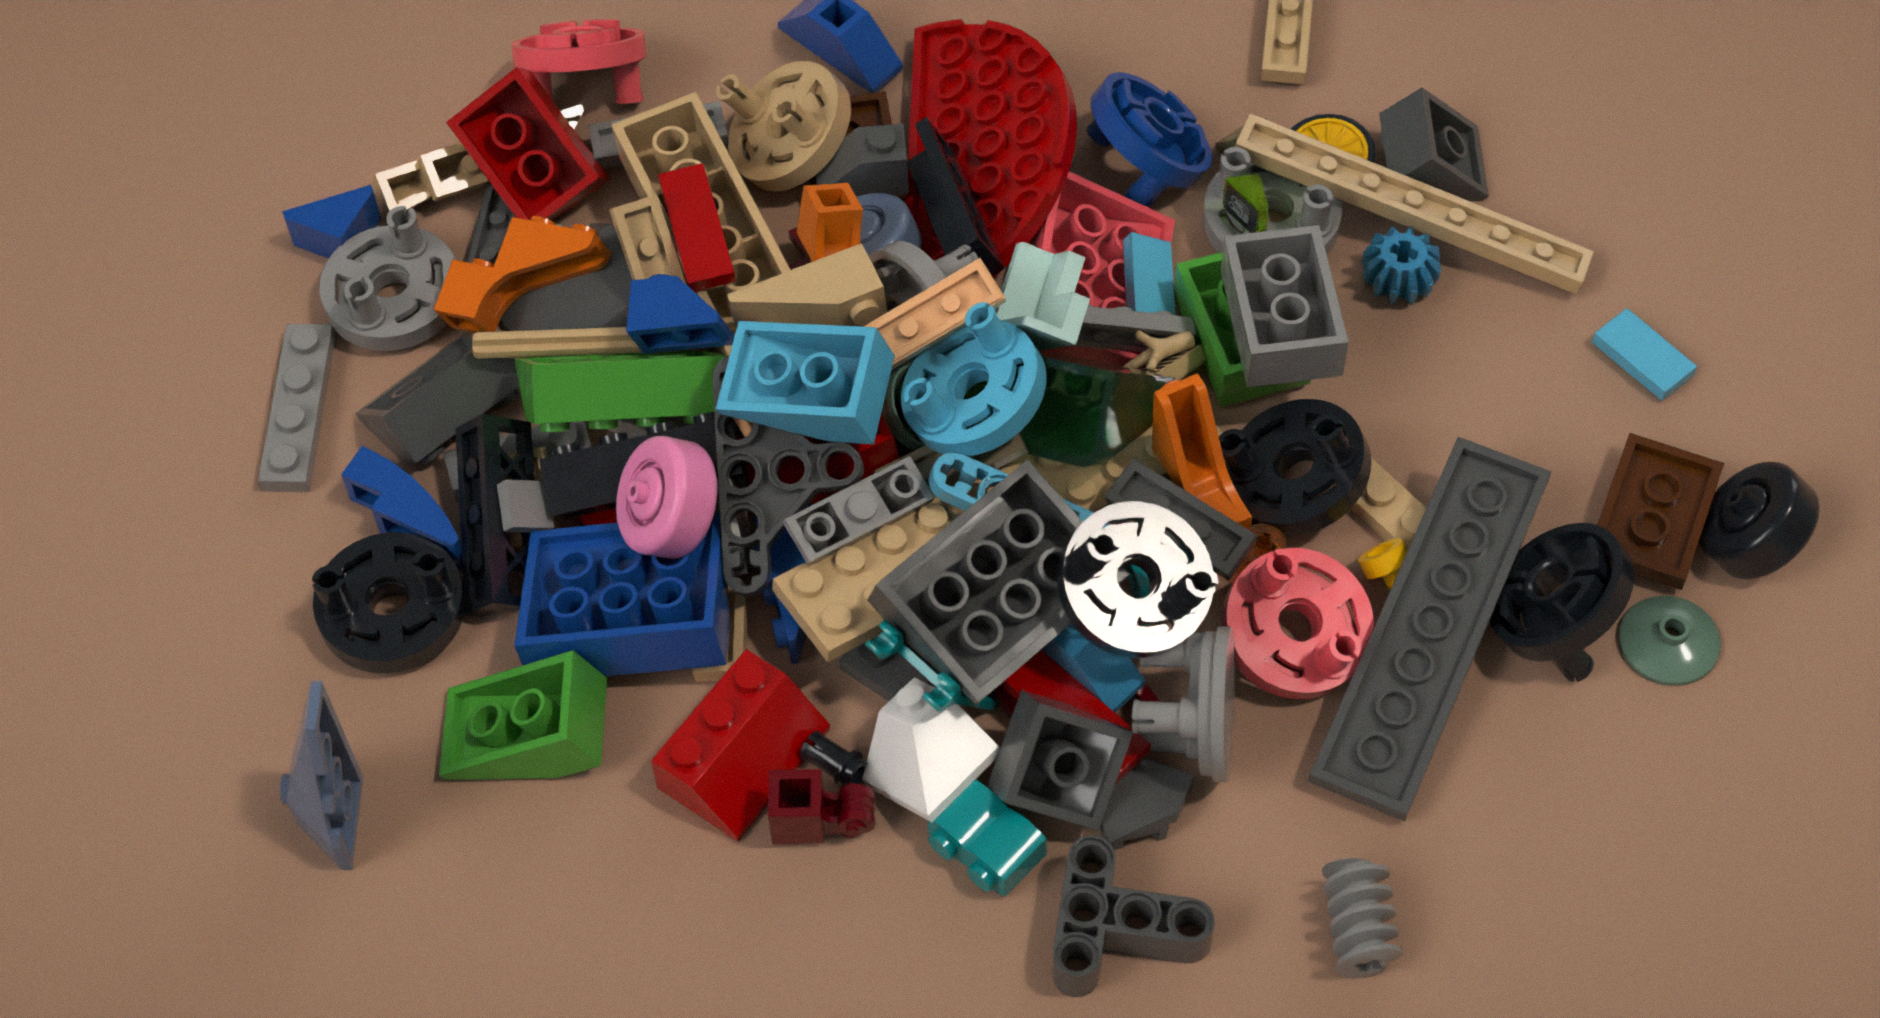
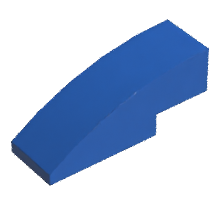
M361 446L341 474L350 500L372 510L380 533L403 532L425 537L442 547L453 559L457 568L462 570V546L459 537L448 517L433 497L411 475L389 459Z

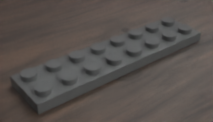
M1457 438L1313 765L1308 782L1400 820H1406L1497 605L1499 596L1548 484L1551 471L1464 438Z

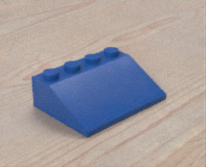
M720 512L714 513L711 525L701 543L691 553L678 559H668L635 552L624 541L618 527V522L531 531L514 643L522 665L572 650L604 676L727 665L730 628L728 584L723 573Z

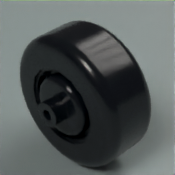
M1769 461L1751 465L1730 477L1714 493L1699 543L1703 551L1733 577L1756 579L1767 576L1793 560L1810 540L1819 519L1820 505L1818 496L1805 480L1792 468L1783 463Z

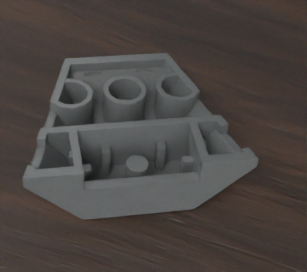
M592 222L588 226L599 233L601 241L612 252L607 265L603 269L542 287L520 296L508 307L500 319L506 331L627 327L632 277L616 229L612 224Z

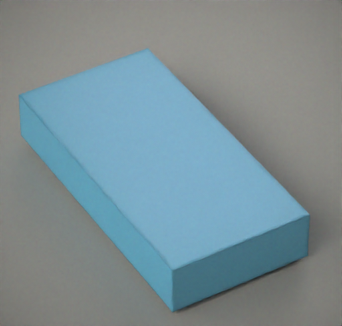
M1130 232L1123 239L1126 306L1133 311L1148 313L1169 311L1176 315L1171 242Z
M1628 308L1594 333L1592 343L1661 401L1695 375L1697 365Z

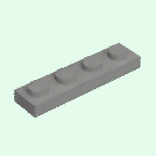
M286 324L258 478L260 488L264 492H310L336 333L332 324Z

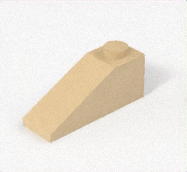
M862 243L727 294L732 322L736 329L738 321L865 326L887 313L884 286Z

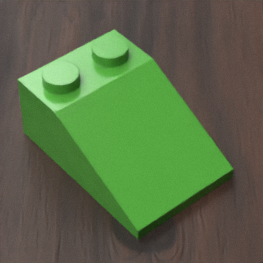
M572 650L448 688L439 776L444 780L561 778L601 766L607 677Z

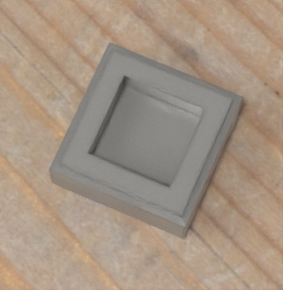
M504 480L497 484L504 532L531 533V531L554 528L544 481Z

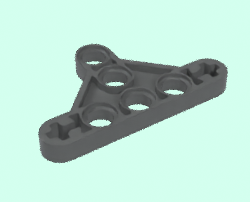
M726 356L717 363L712 377L723 573L726 583L734 592L743 597H754L763 593L771 582V548L787 530L782 523L784 519L806 509L819 493L841 491L859 482L863 477L864 464L856 449L847 443L812 444L800 434L753 423L752 431L744 439L735 440L728 437L726 425L732 417L719 414L716 410L729 356ZM837 454H847L854 460L853 472L842 480L833 479L827 472L829 460ZM790 458L801 460L805 466V472L801 480L794 484H785L779 480L778 468L783 461ZM742 462L749 463L755 468L754 481L748 487L742 489L733 487L729 482V472L732 467ZM751 511L757 515L759 521L758 528L751 536L745 538L736 536L731 527L734 517L740 512ZM760 544V551L750 550V562L756 569H761L760 575L753 576L751 580L752 585L745 586L741 578L735 577L736 571L744 569V554L740 550L733 553V546L751 548Z

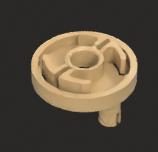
M797 61L783 65L763 77L752 89L745 85L735 74L726 75L720 80L722 84L731 90L730 93L718 85L716 87L715 93L717 98L736 111L728 135L729 155L738 172L760 189L784 191L795 188L810 180L833 158L847 133L851 117L849 93L845 85L835 75L816 62Z

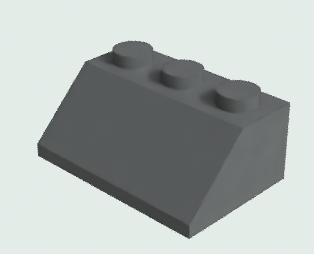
M465 332L355 414L401 461L410 463L420 462V464L428 463L445 450L442 444L456 434L455 428L483 414L492 406L495 409L503 407L518 396L519 392L516 388L519 387L515 359L475 358L472 353V336L476 332Z

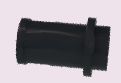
M818 730L808 736L809 740L814 742L815 745L812 747L804 742L800 750V758L813 764L832 776L834 784L840 788L849 783L859 784L867 767V762L862 760V753L857 750L849 752L825 737Z

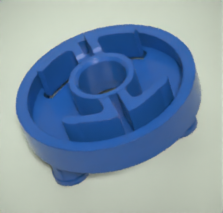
M1115 72L1108 75L1093 92L1090 105L1095 119L1086 128L1088 135L1100 146L1108 147L1112 144L1129 162L1143 172L1141 177L1126 190V198L1150 208L1168 187L1187 188L1193 186L1211 166L1212 153L1201 125L1196 124L1197 119L1194 114L1173 92L1168 90L1165 93L1150 82L1124 72Z

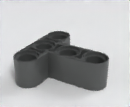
M1096 835L1081 837L1071 845L1067 857L1053 947V982L1059 991L1071 997H1083L1090 994L1097 987L1100 979L1103 952L1179 963H1196L1203 960L1210 951L1214 933L1215 920L1211 908L1203 901L1194 898L1113 887L1115 851L1112 845L1104 838ZM1093 862L1099 864L1103 869L1097 873H1087L1079 867L1084 863ZM1078 910H1088L1095 914L1096 918L1089 922H1081L1071 915ZM1138 917L1144 919L1149 925L1143 929H1132L1124 922L1129 918ZM1183 925H1192L1201 930L1202 933L1196 937H1187L1179 933L1177 929ZM1072 958H1079L1086 961L1089 967L1082 971H1072L1065 967L1064 963Z

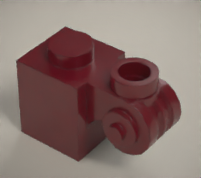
M821 769L769 770L768 820L772 844L824 843V835H842L847 838H853L860 834L868 833L875 828V792L872 788L849 783L839 788L838 793H832L824 790Z

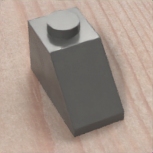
M904 124L857 127L844 137L833 158L816 174L817 185L849 183L856 197L870 193L909 194Z

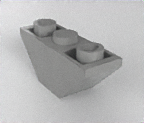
M908 456L784 519L782 523L807 565H811L833 555L842 547L850 546L872 535L883 526L893 524L920 510L921 507L932 502L935 496L912 458Z

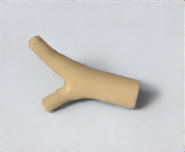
M1139 330L1135 333V339L1146 345L1147 349L1122 366L1121 369L1127 375L1147 364V370L1154 371L1158 363L1163 359L1194 348V337L1188 330L1166 338L1150 337Z

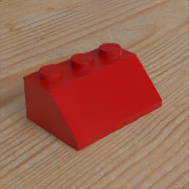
M520 67L514 68L446 122L516 218L531 220V217L539 216L553 220L576 207L611 180L530 70Z
M746 649L651 760L657 788L738 842L768 806L769 770L798 769L804 762L800 758V750L804 742L812 747L815 745L814 742L809 740L808 736L817 730L825 736L831 729L830 724L785 673Z

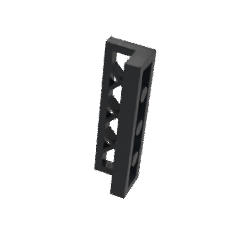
M925 117L915 123L925 150L908 160L907 165L942 250L947 255L966 244L971 247V251L965 254V257L975 252L978 259L981 258L991 276H994L1004 270L1005 267L952 146L930 120Z
M481 414L455 428L465 615L484 617L499 609H520L521 597L509 595L508 574L514 569L524 581L530 532H520L522 535V547L518 552L507 542L505 532L503 531L497 484L501 483L507 475L511 480L535 481L531 422ZM499 432L516 434L517 454L512 459L500 446Z

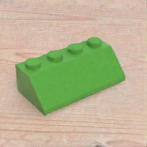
M708 350L647 354L570 355L515 358L526 420L533 424H540V431L560 432L570 430L569 422L588 421L589 429L617 428L618 419L635 418L637 426H652L665 423V417L684 416V423L695 424L693 419L695 416L714 412L713 370L725 355Z

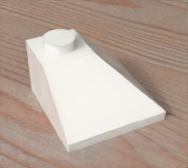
M914 677L879 711L867 758V767L862 780L866 786L872 788L875 792L933 822L997 759L1000 748L958 704L937 712L922 698L925 692L929 693L935 687Z

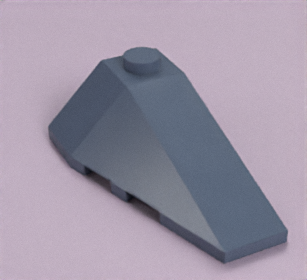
M311 681L292 753L290 773L283 774L281 779V801L284 805H288L296 823L341 870H352L363 775L323 682Z

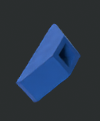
M804 0L777 22L780 30L870 93L880 90L903 70V63L871 14L852 0Z

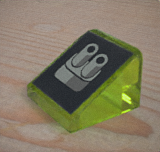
M1259 174L1226 178L1222 201L1225 210L1249 233L1266 231L1269 208Z

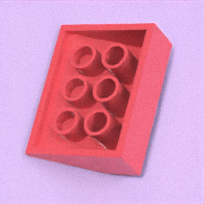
M1069 171L1064 187L1054 207L1029 244L1053 254L1069 250L1086 257L1075 293L1090 298L1089 304L1092 307L1111 309L1127 307L1123 239L1130 232L1169 241L1172 244L1175 220ZM1074 345L1039 351L1043 359L1122 370V366L1142 353Z

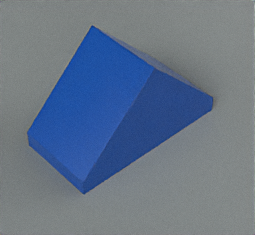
M371 185L282 211L294 246L328 259L348 239L363 231L377 227L382 219Z

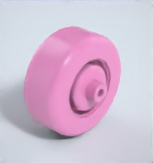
M667 436L651 437L634 450L623 469L616 499L618 527L624 541L632 550L644 555L678 559L691 553L701 543L711 525L717 502L716 471L707 451L695 442Z

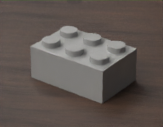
M1314 225L1224 236L1221 274L1247 387L1343 376L1349 342L1320 226Z

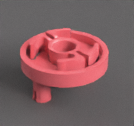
M619 19L583 20L582 26H578L577 20L540 25V34L527 36L511 43L514 68L520 67L530 70L552 100L550 72H574L612 67L616 95L615 103L629 104L643 101L639 62L647 56L645 32L635 28L619 27Z
M1304 548L1276 549L1258 557L1239 574L1226 594L1221 612V626L1232 627L1235 666L1251 683L1270 694L1299 700L1312 699L1329 694L1341 687L1353 676L1374 629L1372 607L1364 588L1344 565L1318 551ZM1308 568H1310V569H1312V570H1314V571H1316V572H1319V573L1325 575V576L1328 577L1330 580H1332L1333 583H1331L1330 581H1328V580L1325 579L1324 577H1322V576H1320V575H1318V574H1316V573L1311 572ZM1347 601L1350 602V605L1353 610L1355 626L1357 628V635L1355 634V627L1353 626L1352 615L1350 608L1347 604ZM1243 603L1251 605V616L1255 631L1257 633H1262L1259 636L1255 635L1253 632L1249 617V607H1242ZM1286 610H1295L1305 615L1312 628L1310 639L1301 642L1289 638L1279 625L1280 613ZM1276 655V658L1280 662L1284 663L1285 665L1291 668L1302 671V677L1299 678V672L1284 667L1283 665L1275 661L1273 657Z

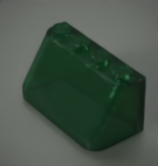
M1046 350L1039 351L1046 367V388L1035 415L1020 431L1028 449V454L1080 467L1103 466L1153 426L1154 392L1161 389L1166 383L1175 380V377ZM1024 363L1017 365L1015 380L1009 391H1012L1018 375V367L1024 365ZM988 381L973 385L966 392L964 399L978 395L985 388Z

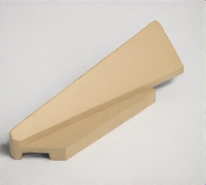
M581 105L561 111L573 129H575L583 113ZM458 143L420 155L417 161L376 173L370 185L372 186L375 198L388 214L396 206L404 205L407 208L406 211H408L410 207L413 208L431 198L436 202L486 186L490 181L464 146Z

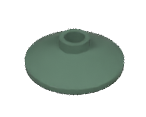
M1655 596L1638 602L1625 614L1619 628V646L1627 663L1639 675L1658 684L1683 686L1697 682L1713 669L1720 654L1721 640L1714 621L1699 606L1679 597ZM1665 629L1675 630L1680 636H1672Z

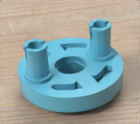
M986 302L978 303L968 310L965 315L967 326L918 354L909 367L902 385L901 407L907 423L927 447L943 455L955 452L966 456H974L991 451L1008 442L1030 422L1038 410L1045 393L1046 367L1039 351L1024 331L1014 324L1000 320L992 305L989 306ZM1024 363V365L1018 367V375L1012 391H1009L1015 380L1017 365ZM988 381L985 388L978 395L964 399L966 392L973 385ZM978 422H981V423H979V424H977V425H975V426H973V427L968 428V430H966V427H969V426L974 425V424H976V423H978Z

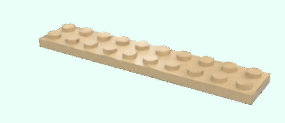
M1153 397L1126 402L1118 401L1028 447V454L997 468V470L1009 475L1028 459L1061 498L1092 512L1108 506L1105 495L1133 458L1169 481L1171 480L1152 450ZM1216 425L1218 436H1220L1223 432ZM975 479L968 494L969 496L975 497V492L983 480ZM993 487L988 488L985 491V494L989 492ZM935 496L932 502L924 505L920 510L893 524L883 526L879 531L850 546L842 547L833 555L811 565H807L804 562L773 578L772 590L824 659L829 662L867 642L868 639L871 640L880 635L882 629L879 625L884 619L867 600L875 585L961 515L964 510L943 502Z

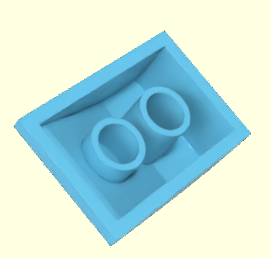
M738 321L716 410L722 415L827 442L874 444L895 355L877 327Z

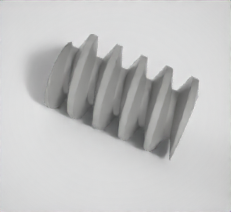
M1345 858L1326 863L1322 868L1323 877L1327 879L1324 884L1325 894L1330 899L1327 903L1328 915L1333 919L1330 923L1331 935L1335 938L1332 944L1334 956L1338 958L1335 964L1336 972L1343 977L1353 979L1377 975L1386 969L1388 962L1402 956L1400 946L1385 944V942L1399 936L1398 927L1392 924H1382L1396 916L1394 906L1380 904L1393 896L1392 887L1386 884H1377L1390 876L1389 867L1382 864H1373L1368 860L1359 858Z

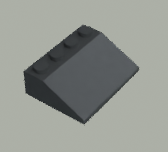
M1027 459L880 580L873 588L867 600L884 620H888L903 634L905 643L939 672L948 674L960 685L961 691L978 704L1072 624L1064 611L1059 597L1057 570L1060 555L1067 540L1083 521ZM1120 566L1117 570L1118 584L1129 575L1123 566ZM1089 591L1083 593V595L1089 594L1093 602L1097 603Z

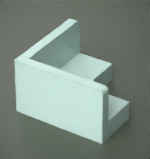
M1025 242L1017 243L1001 289L1006 298V303L995 309L1000 320L1014 324L1024 331L1038 351L1076 345L1090 298L1075 293L1086 257L1069 250L1053 254Z

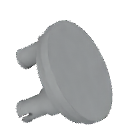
M1218 626L1217 631L1193 632L1183 642L1165 653L1140 658L1141 668H1186L1187 673H1190L1188 695L1187 697H1181L1180 702L1134 700L1132 719H1135V722L1132 723L1133 734L1140 733L1141 736L1151 743L1150 752L1186 753V758L1199 759L1201 776H1211L1214 782H1228L1234 727V636L1231 626Z

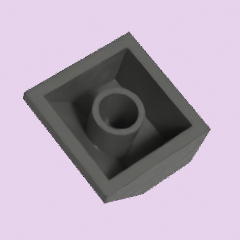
M1423 87L1379 113L1382 130L1380 140L1384 148L1386 167L1388 169L1468 201H1483L1489 197L1478 126Z
M1021 690L987 787L1004 803L1099 830L1133 732L1067 703Z

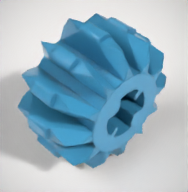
M1393 226L1390 227L1386 235L1375 233L1370 246H1367L1366 250H1364L1362 257L1364 284L1373 285L1374 297L1387 294L1389 295L1391 305L1398 298H1404L1412 305L1417 295L1425 298L1428 297L1433 285H1436V281L1439 280L1442 269L1439 262L1441 256L1439 247L1430 245L1429 234L1417 237L1414 235L1411 226L1405 233H1399Z

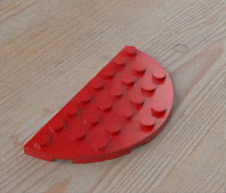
M954 19L915 28L908 160L925 150L915 123L927 117L952 146L1002 263L1006 267L1010 264L1015 245L1020 242L1029 244L1051 212L1064 187L1072 164L1077 135V114L1072 89L1066 75L1052 55L1035 38L1011 25L987 20L985 25L965 24L962 19ZM908 168L909 194H906V205L921 231V250L935 261L945 256Z

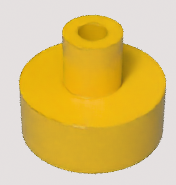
M1394 538L1370 548L1357 561L1367 579L1383 577L1388 589H1391L1408 549L1402 538Z

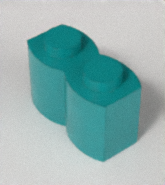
M976 779L933 822L927 820L928 834L930 836L928 841L932 848L946 860H951L954 857L959 862L967 865L968 869L966 871L968 876L985 892L993 889L998 894L1006 897L1047 855V838L1030 821L1007 807L997 795Z

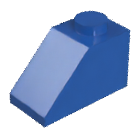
M656 274L649 279L631 280L626 332L644 354L733 344L734 334L721 316L679 277Z

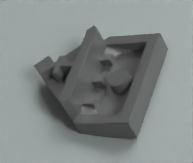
M1144 757L1115 784L1099 828L1102 832L1101 837L1107 840L1114 850L1121 849L1125 840L1147 835L1158 840L1165 839L1169 824L1177 821L1189 797L1195 775Z

